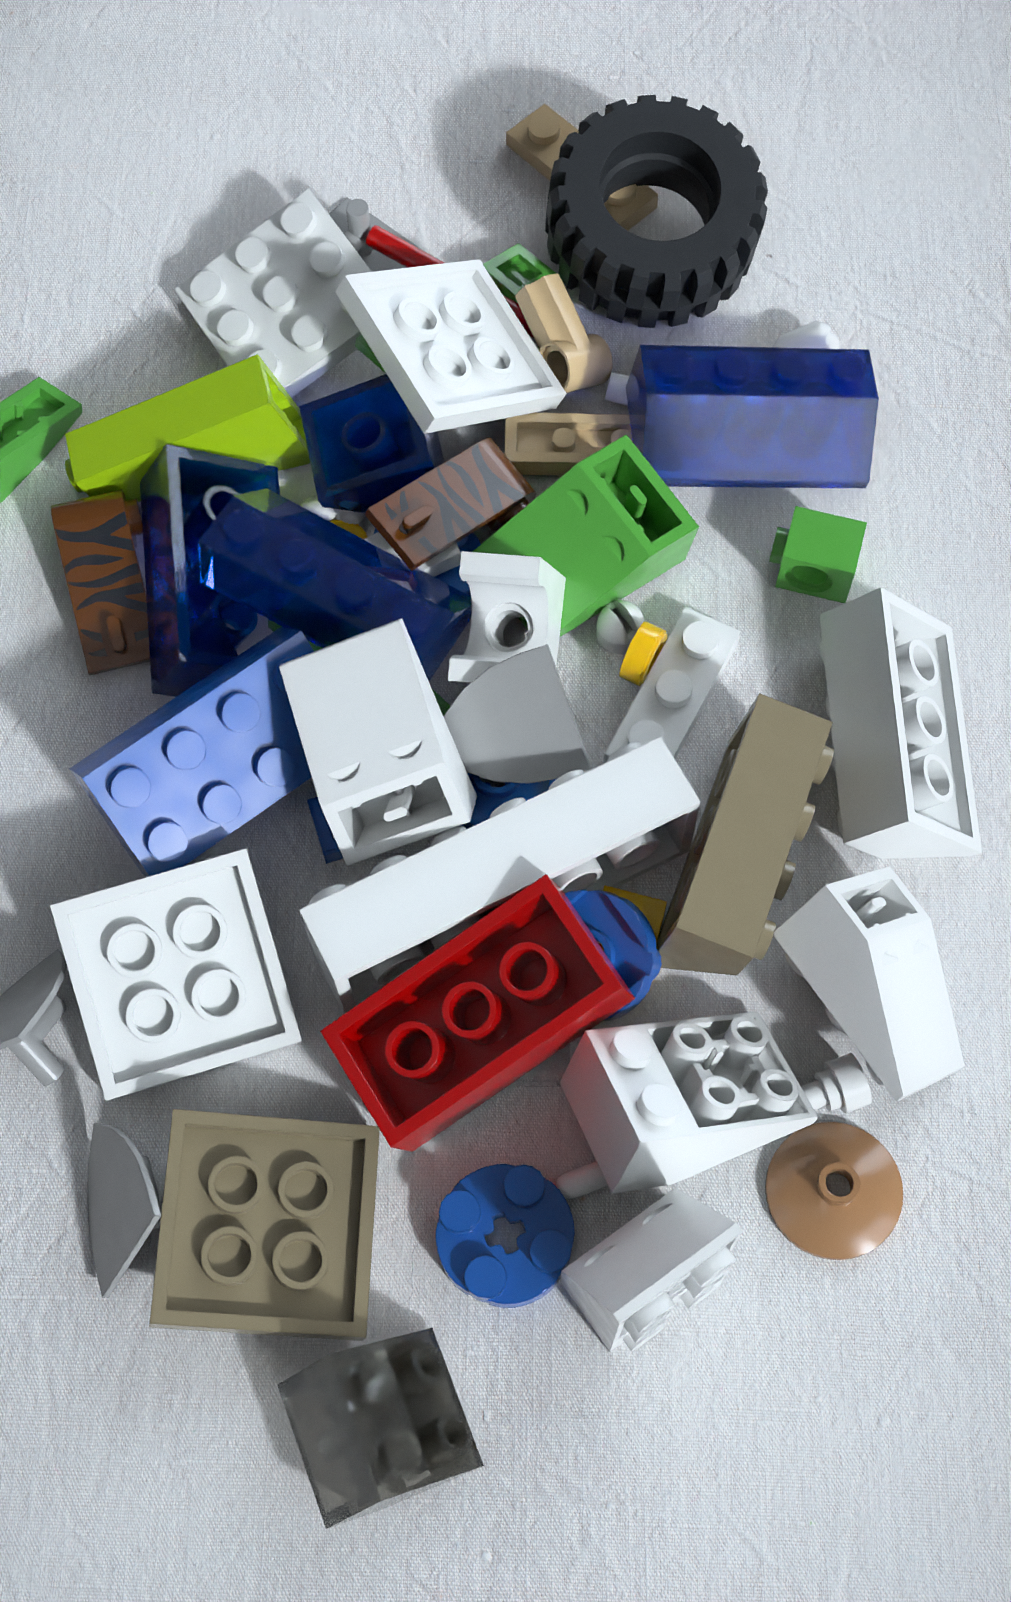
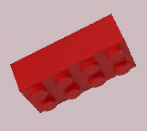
M545 874L320 1030L390 1147L413 1152L582 1036L585 1030L592 1029L630 1003L635 997L563 890Z

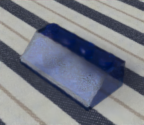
M686 345L639 346L625 387L632 441L668 487H867L870 480L879 401L869 349Z
M166 444L141 479L140 493L152 694L177 697L238 656L236 650L254 631L258 622L256 609L243 596L244 594L273 581L274 609L279 608L289 598L286 583L287 566L278 467ZM226 623L231 625L234 629L227 627Z
M268 488L232 496L198 541L201 583L282 627L302 631L308 641L321 648L402 618L428 681L431 680L471 620V596L418 568L411 571L403 560Z

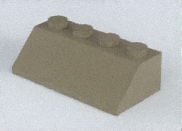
M761 693L758 694L728 741L659 933L656 948L661 955V968L737 976L753 958L760 961L764 958L776 928L775 922L767 920L773 899L781 901L784 898L796 868V863L787 860L793 840L798 842L803 840L815 812V805L806 802L812 783L817 785L822 783L833 759L834 749L825 746L833 722Z

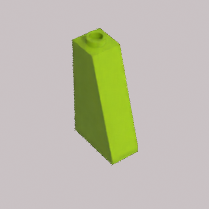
M258 354L65 434L70 459L65 460V470L68 479L77 492H85L89 497L122 489L126 500L137 498L138 502L299 467L316 461L303 412Z

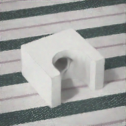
M462 551L459 575L462 581H467L470 588L472 602L471 628L464 654L452 655L450 657L448 681L465 688L489 667L516 654L546 644L549 645L555 665H557L566 578L541 557ZM525 617L528 623L526 638L515 647H506L503 641L505 626L514 618Z

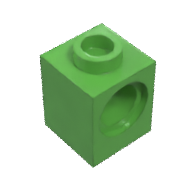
M795 506L790 529L777 527L769 562L780 564L775 587L846 603L855 576L867 522Z

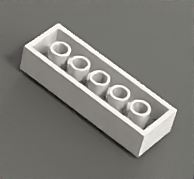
M662 737L644 745L640 742L629 743L612 753L607 759V763L586 773L583 770L570 771L556 779L550 785L548 791L527 801L524 798L509 800L497 807L490 815V819L469 829H466L464 826L449 829L438 835L432 841L431 847L408 858L405 855L390 857L376 865L369 877L348 887L344 884H336L318 892L311 898L310 905L299 910L313 954L343 1014H345L545 874L564 893L578 890L603 891L604 885L616 888L689 852L701 801Z

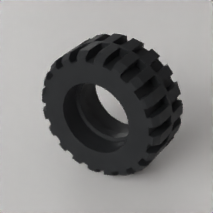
M641 95L637 97V103L627 105L625 99L606 105L604 116H601L598 112L591 113L579 123L578 133L573 132L567 136L560 147L559 159L554 161L545 221V232L548 234L547 249L550 259L556 265L559 264L558 274L565 286L571 290L575 287L580 289L579 301L591 310H595L600 305L607 309L606 318L619 323H623L624 317L637 319L638 327L655 328L657 320H667L668 326L674 327L687 324L692 312H695L697 317L703 318L715 311L719 299L721 301L728 300L739 288L742 276L747 275L765 223L768 209L765 205L768 194L767 182L762 172H758L761 162L754 148L751 145L742 147L741 143L744 135L730 121L725 126L717 121L719 113L702 105L700 110L687 106L688 99L671 96V101L665 102L656 101V95ZM630 185L658 186L676 192L688 200L701 216L704 227L687 237L677 240H650L637 236L619 225L607 211L604 203L611 194Z

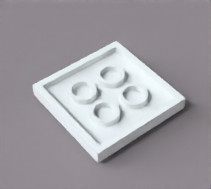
M309 188L174 290L227 366L258 354L292 398L357 350L355 341L362 334L335 291L345 275L372 271Z
M480 259L345 275L335 291L424 434L556 409L567 394Z
M247 849L50 905L106 1101L303 1041Z

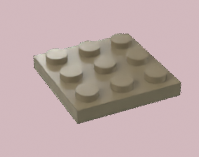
M173 1109L149 1327L352 1341L365 1340L367 1337L379 1127Z

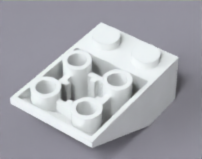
M402 618L279 666L321 809L347 866L471 821L477 795Z
M890 866L825 885L774 932L773 936L784 949L785 958L789 966L799 976L807 980L824 1003L829 1020L837 1029L847 1034L866 1060V1066L871 1077L881 1087L888 1090L896 1102L959 1071L965 1066L931 919Z
M758 1011L585 1030L560 1081L561 1087L612 1194L672 1185L812 1125L818 1118Z
M675 1188L563 1269L560 1282L609 1352L623 1342L632 1352L666 1326L664 1322L671 1316L668 1312L676 1306L675 1303L682 1300L685 1306L690 1309L722 1284L720 1280L729 1273L727 1269L737 1260L731 1252L743 1231L735 1221Z

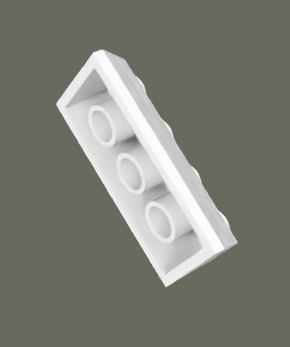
M881 587L820 614L822 634L820 654L825 664L828 692L825 706L830 721L833 722L831 730L834 755L831 763L837 778L840 807L837 821L843 836V844L880 859L967 857L982 853L952 627Z

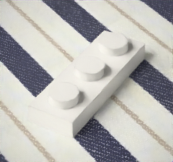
M685 607L604 753L603 764L607 763V759L612 753L624 745L632 742H640L644 745L659 737H662L676 760L735 650L741 631Z

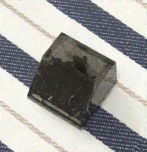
M433 1328L330 1353L277 1385L326 1529L380 1511L484 1466Z

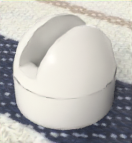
M616 600L601 610L596 623V637L604 649L615 654H625L634 635L645 621L640 608L631 601ZM618 617H623L633 631L627 634Z

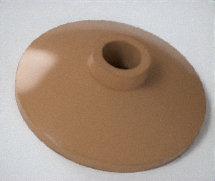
M821 1122L802 1128L790 1135L779 1146L768 1166L765 1195L772 1219L781 1233L792 1244L808 1254L829 1260H847L860 1257L881 1245L894 1230L899 1220L903 1206V1184L899 1169L888 1150L875 1137L858 1127L839 1122ZM831 1174L844 1176L850 1185L849 1194L842 1197L833 1195L827 1189L826 1177Z

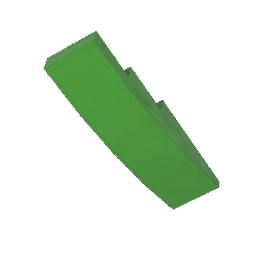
M41 377L36 378L0 402V503L41 463L82 414L81 403Z

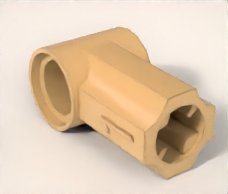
M559 274L546 275L531 284L525 285L515 295V298L539 347V352L565 392L570 393L606 383L613 368L610 348L606 341L598 334L586 333Z

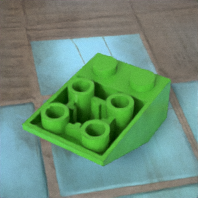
M626 434L577 463L472 552L541 557L562 574L566 581L560 628L561 637L600 613L609 603L623 599L684 561L699 529V525ZM518 617L528 630V623L525 617Z

